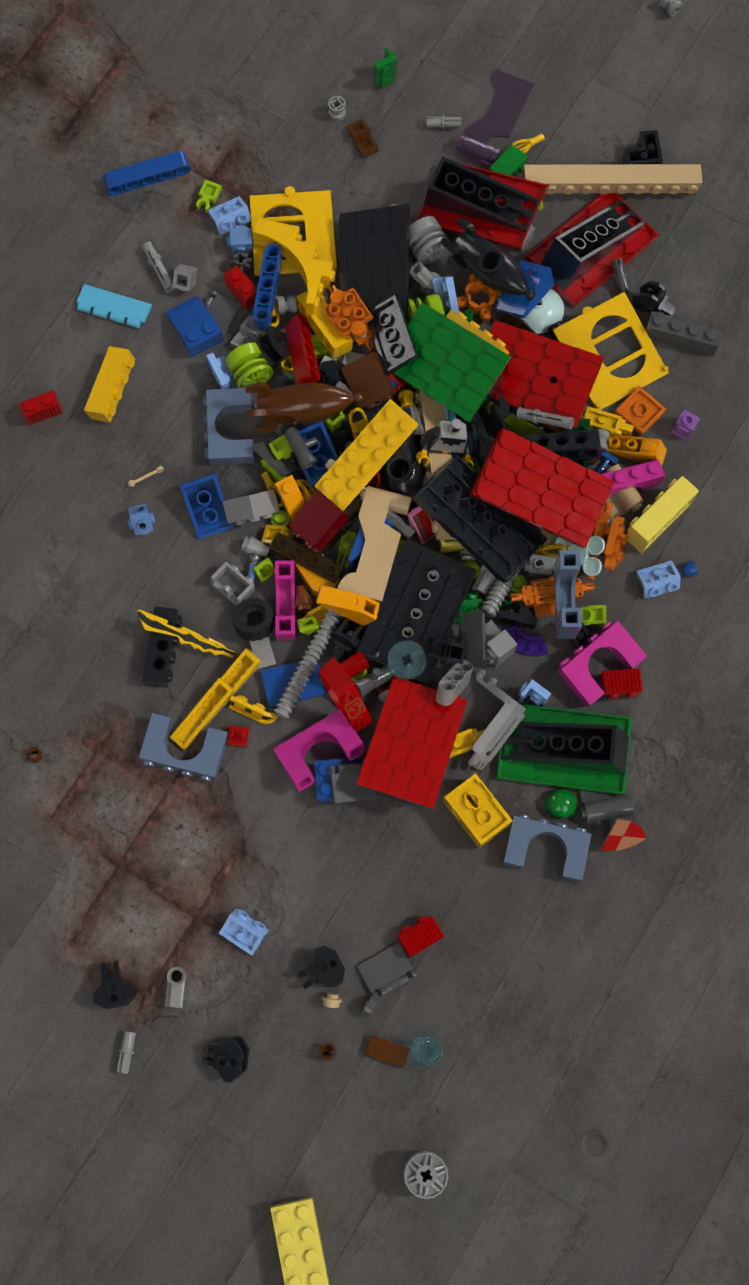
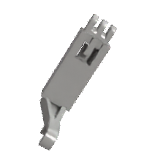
M483 669L477 673L476 680L505 702V704L471 748L475 753L468 763L479 771L483 770L487 763L493 759L524 718L523 712L526 710V708L496 686L497 679L491 678L488 683H485L483 677L486 675V671Z

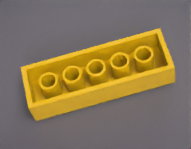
M390 399L315 484V487L344 511L419 424Z

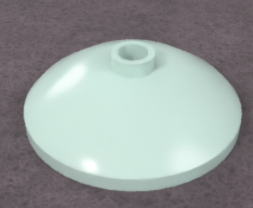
M550 289L539 302L541 305H536L525 318H522L538 335L549 333L548 328L563 319V301L553 289Z

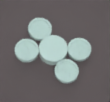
M560 537L556 538L555 543L564 545L566 551H580V567L583 566V571L586 575L596 576L600 573L602 569L601 561L598 558L590 557V554L599 555L603 552L605 542L601 537H590L586 548L576 546ZM556 558L553 559V566H552L553 571H554V563H555Z

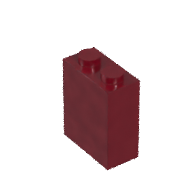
M317 490L288 525L293 529L292 533L297 538L305 540L304 544L313 551L315 548L321 552L350 517L322 492Z

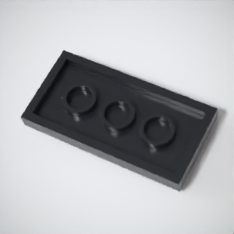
M393 295L369 310L374 318L368 324L385 374L389 376L419 358L398 296Z

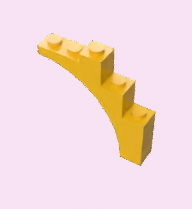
M257 218L253 230L254 244L263 247L277 244L280 247L281 255L289 260L302 276L308 293L306 314L314 315L315 308L318 309L320 305L319 295L323 294L324 288L329 289L330 283L335 280L336 271H333V263L318 260L319 253L316 252V244L302 242L299 226Z

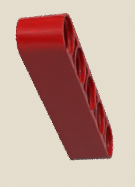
M298 313L285 324L295 381L297 384L317 383L320 380V374L310 325L307 318L303 314Z

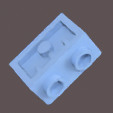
M240 196L208 210L209 216L216 224L220 235L230 231V229H234L236 226L244 225L251 221L248 207Z
M448 275L434 278L432 280L434 292L439 294L444 312L452 310L458 313L459 308L453 276Z
M213 352L206 355L208 365L220 388H238L233 378L234 375L230 373L226 366L225 356L216 358Z
M672 560L636 571V577L643 588L645 599L680 589L681 576Z
M532 679L529 684L525 682L519 690L518 695L520 698L518 702L522 703L529 695L530 700L538 706L541 704L544 707L551 693Z
M235 909L229 915L219 934L252 956L269 930L265 928L263 923L250 918L245 911Z

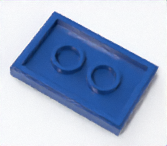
M299 662L261 671L270 709L277 707L276 704L280 703L279 699L283 697L282 693L286 692L285 688H288L287 684L291 682L290 678L294 677L293 672L297 671L296 667L299 666ZM319 664L314 666L315 670L311 672L312 676L308 677L309 681L306 682V687H303L304 691L300 692L301 697L297 698L298 702L326 695L324 684L318 672L320 670Z

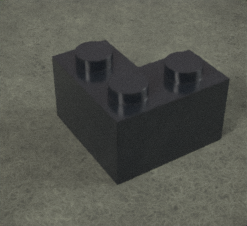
M658 130L641 131L636 143L637 148L625 149L622 158V165L662 164L663 159Z

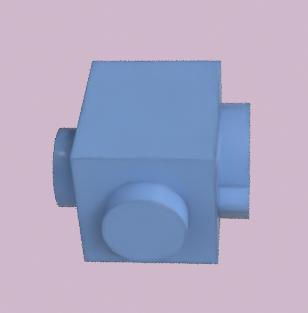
M240 225L230 229V236H227V247H231L232 254L238 253L239 250L243 253H253L251 228Z

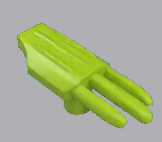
M348 531L342 536L336 563L339 564L343 554L340 564L343 567L346 557L348 556L349 559L355 543L356 532ZM348 559L345 565V569H347L349 566Z

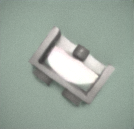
M225 562L211 576V585L235 606L247 599L255 591L253 580L248 576L244 577L235 565H230L228 562Z

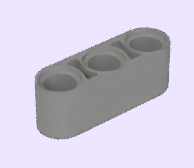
M464 660L463 664L456 663L440 680L435 697L437 703L444 706L452 704L466 688L473 670V665L470 662Z

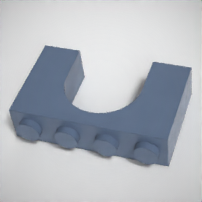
M246 388L206 390V397H203L204 408H207V414H204V425H207L208 430L204 431L205 442H208V448H205V459H209L210 466L255 463L254 450L251 448L254 445L253 439L228 440L220 436L216 430L218 422L225 415L252 410V393H246Z
M560 550L554 563L556 639H575L582 628V609L575 606V585L580 571V551Z
M152 713L139 755L143 765L148 767L162 766V770L173 772V770L181 771L180 774L187 777H192V774L200 776L199 779L211 782V779L217 780L228 741V732L209 727L201 752L190 760H178L173 758L167 750V741L173 720L170 717Z
M523 814L513 816L502 865L522 869L530 840L539 835H550L556 838L564 849L565 856L560 878L579 883L583 880L592 834L587 833V830L583 828L569 829L567 828L568 825L556 823V825L548 824V821L545 819L537 818L535 821L530 820L529 816Z

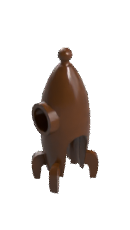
M255 383L246 386L245 389L246 393H259L257 394V402L254 403L257 409L246 410L247 417L263 416V423L265 424L255 425V431L259 433L274 432L278 424H318L340 413L353 401L361 403L364 399L363 394L360 392L351 395L341 388L324 383L293 384L270 390L269 385L266 383Z

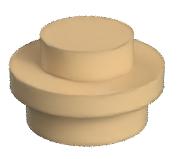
M327 992L326 995L322 996L323 1005L330 1008H338L340 1003H342V998L338 997V993Z

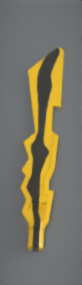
M143 610L137 611L144 630L178 637L181 644H190L194 649L198 648L203 653L210 652L214 656L224 655L232 659L234 657L235 651L227 649L223 644L211 638L208 640L185 627L179 629L168 625V620Z

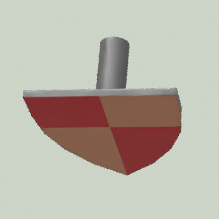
M614 818L607 820L611 829L600 850L619 851L627 849L647 838L639 824L627 819L616 818L614 820Z

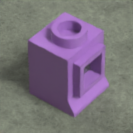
M683 410L671 433L688 441L700 418Z

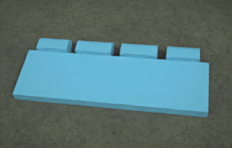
M84 284L76 301L78 311L90 314L93 308L92 314L107 319L110 314V320L122 324L127 319V325L135 328H140L141 323L145 324L152 308V304Z

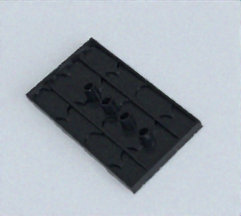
M410 204L340 213L338 289L347 292L354 288L368 310L396 295L399 297L405 316H408Z
M457 455L411 498L431 519H435L451 537L455 538L477 562H481L497 580L506 583L544 544L547 538L534 525L471 496L470 493L479 474Z
M407 538L388 580L383 601H379L377 619L368 624L356 652L361 651L366 657L427 684L438 660L425 656L426 653H430L432 642L429 641V637L445 640L448 637L477 570Z

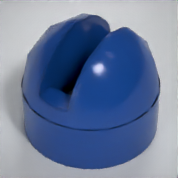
M693 561L683 565L682 572L685 576L692 577L698 574Z

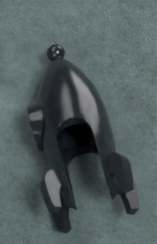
M460 218L457 220V224L465 232L457 238L455 243H452L445 237L442 238L441 244L447 250L454 253L453 259L461 267H469L475 277L483 284L500 293L516 296L525 295L527 300H533L536 297L535 292L528 289V282L519 263L503 248L477 235L474 225L466 219Z
M502 394L498 396L500 408L498 409L497 405L490 406L491 413L488 414L494 440L487 435L478 412H476L471 422H466L464 418L456 414V419L466 424V430L473 437V448L480 469H482L499 430H508L503 419L510 415V408Z
M403 407V411L412 418L410 407ZM412 432L383 465L387 487L390 492L412 497L423 487V462L421 459L419 464L416 458V454L419 452L416 440L419 436L418 434L414 435ZM413 499L411 501L409 513L412 509L416 508L417 503ZM408 515L404 518L406 525H410Z

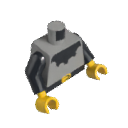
M454 419L452 422L439 421L435 427L425 432L421 445L422 451L416 454L417 461L420 464L421 459L424 458V463L427 465L430 461L427 451L458 456L465 454L462 459L466 463L470 462V467L473 468L474 463L471 458L473 454V437L466 430V424L462 423L459 419Z

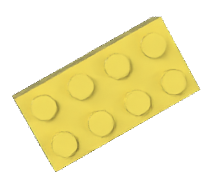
M683 476L679 480L674 479L668 485L665 493L662 491L655 498L656 501L652 505L649 504L642 511L643 514L639 518L635 517L629 524L630 527L626 530L628 532L627 541L642 554L692 504L699 490Z
M313 1197L271 1206L284 1284L330 1285Z

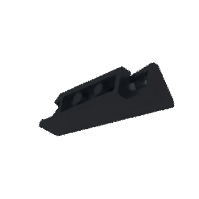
M391 399V400H392L393 402H395L399 407L401 406V402H400V401L397 402L395 399ZM388 401L364 411L368 423ZM361 413L352 417L353 422L363 419ZM349 419L341 422V431L329 435L338 458L341 456L339 452H344L346 444L355 440Z

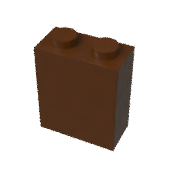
M372 352L341 368L353 395L360 392L364 396L363 401L357 403L361 409L366 408V410L377 406L376 402L380 400L386 402L393 398L392 394L396 393L389 376L384 373L378 352Z

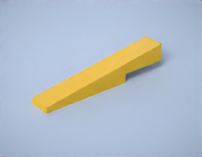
M245 648L221 678H218L170 738L183 750H186L263 661L250 649Z

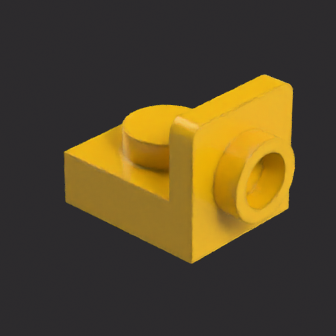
M266 525L262 543L270 545L278 532L292 540L294 534L286 526Z

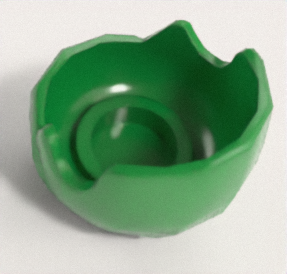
M566 789L554 790L545 799V809L552 817L568 818L574 814L577 808L575 795Z

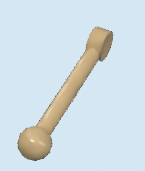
M159 466L156 470L135 480H129L128 485L134 487L136 483L156 473L163 472V466Z

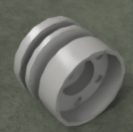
M434 216L423 217L409 226V248L413 250V255L418 262H421L423 265L430 264L441 258L448 251L441 244L442 238H447L446 234L441 231V226Z
M425 1150L414 1153L406 1161L403 1170L405 1184L416 1197L423 1199L435 1198L447 1186L448 1169L442 1158L434 1152ZM427 1169L430 1170L429 1174L432 1177L430 1179L426 1178V1180L423 1181V1176L421 1175V1172H426Z

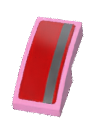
M420 506L412 509L407 514L410 525L415 529L417 539L421 544L435 536V533L432 532L433 521Z

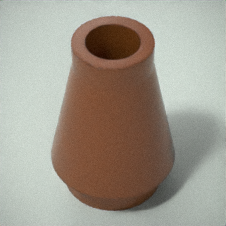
M299 585L296 587L295 610L300 615H306L313 610L314 605L307 586Z

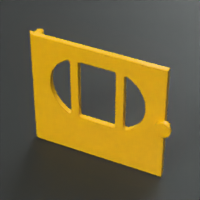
M288 186L285 188V193L250 196L252 241L257 218L279 223L305 222L306 241L302 242L316 244V252L319 253L318 260L332 262L333 271H337L331 190L295 193L294 187ZM280 206L295 208L303 214L263 218L268 211ZM253 241L254 275L260 276L266 247L256 245ZM282 260L280 275L299 273L289 260Z
M625 292L593 309L590 306L584 307L580 316L552 330L559 342L599 355L595 348L596 344L631 327L641 349L608 367L602 363L589 395L593 406L599 410L628 396L638 386L642 388L669 373L668 366L664 365ZM608 316H617L626 320L625 323L595 339H591L593 327L600 319ZM643 354L645 355L643 367L636 375L620 378L610 374L611 371Z

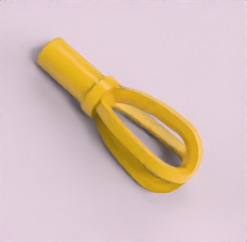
M541 133L533 138L515 141L512 145L520 148L519 150L525 154L535 144L545 140V137Z
M263 472L261 476L267 490H275L274 482L269 473ZM282 502L278 504L279 508L283 507Z
M559 543L548 544L540 547L534 555L557 558L559 553H546L545 551L556 548L566 550V547Z

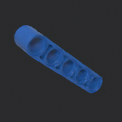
M177 151L109 171L103 175V180L108 194L114 196L186 175L191 171L186 153Z
M270 244L264 250L253 310L254 323L258 330H267L272 321L282 266L281 249L277 244Z

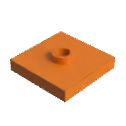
M638 386L617 407L614 413L622 416V419L626 420L625 423L634 425V430L642 436L667 409L643 388Z

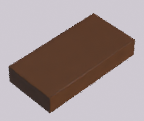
M371 1035L365 1055L404 1068L410 1048Z

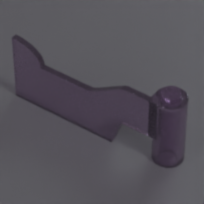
M496 69L493 75V84L498 92L488 114L471 124L464 135L462 134L461 137L456 138L454 144L456 152L490 165L497 161L502 151L500 148L487 144L490 137H510L534 85L531 82Z

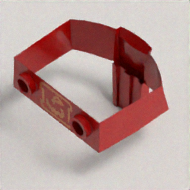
M361 651L341 664L333 657L318 671L326 690L338 710L342 711L356 732L373 723L354 682L351 680L370 667L365 655Z

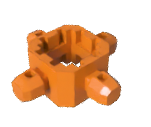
M471 274L469 276V284L465 288L464 297H457L458 308H465L467 306L468 310H473V316L479 315L483 322H488L491 318L490 312L494 309L496 299L498 300L501 293L483 284L474 274ZM482 290V293L485 292L488 295L489 302H483L480 305L474 304L471 293L476 294Z

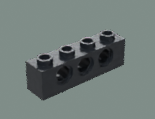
M598 429L523 435V438L531 442L533 441L572 461L600 459L601 443Z
M154 607L153 615L168 620V625L176 628L181 627L182 616H180L178 609ZM152 621L151 627L160 630L164 627L157 621ZM171 629L168 631L173 634L177 633L176 631H173ZM150 631L142 678L145 685L168 688V682H172L173 671L170 670L171 664H174L176 659L174 645H178V637ZM161 644L168 645L166 650H158ZM159 662L165 663L162 669H156V664Z

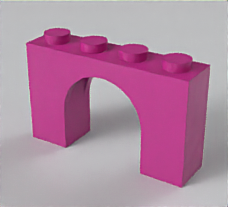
M608 621L604 624L599 634L595 633L587 639L588 643L584 647L581 645L573 651L575 655L570 659L567 657L559 663L560 667L556 670L584 706H591L604 694V691L592 678L588 669L590 656L598 648L610 650L626 669H633L647 657L619 621Z
M341 710L331 713L325 719L314 723L308 729L297 733L293 738L280 743L273 749L279 762L299 792L316 782L312 772L305 763L306 753L313 745L323 741L333 742L341 748L349 761L366 752L362 740Z

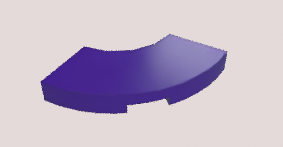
M517 624L500 630L501 632L506 630L517 643L515 652L532 657L548 654L541 635H526L519 629Z

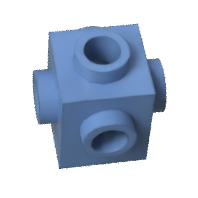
M146 503L128 508L130 516L127 519L130 530L134 529L135 535H146L154 531L153 524L156 521L153 512L149 513Z

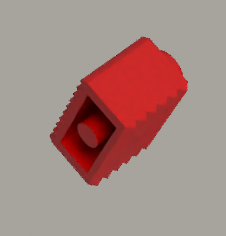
M235 266L224 274L225 285L242 303L245 309L249 310L255 304L257 287L252 284V281L241 271L239 266Z
M54 390L19 402L23 416L30 426L39 421H45L49 417L52 418L53 416L63 414Z
M640 668L602 671L600 674L601 689L604 691L602 697H608V700L619 699V696H627L628 699L637 698L643 692Z
M424 915L416 920L417 925L412 928L408 925L399 931L400 935L397 938L409 958L445 937L433 916L428 918L427 915Z

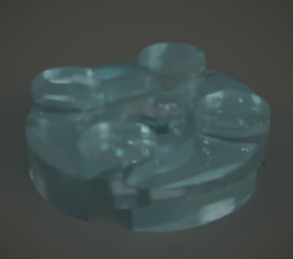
M400 641L389 650L387 665L396 677L412 679L420 675L425 669L426 656L422 647L416 642ZM408 654L410 655L409 659L412 660L411 664L407 663L405 666L403 665V660L401 659L403 656L406 657Z

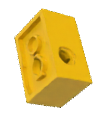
M476 773L443 799L445 806L479 849L510 826L513 821Z

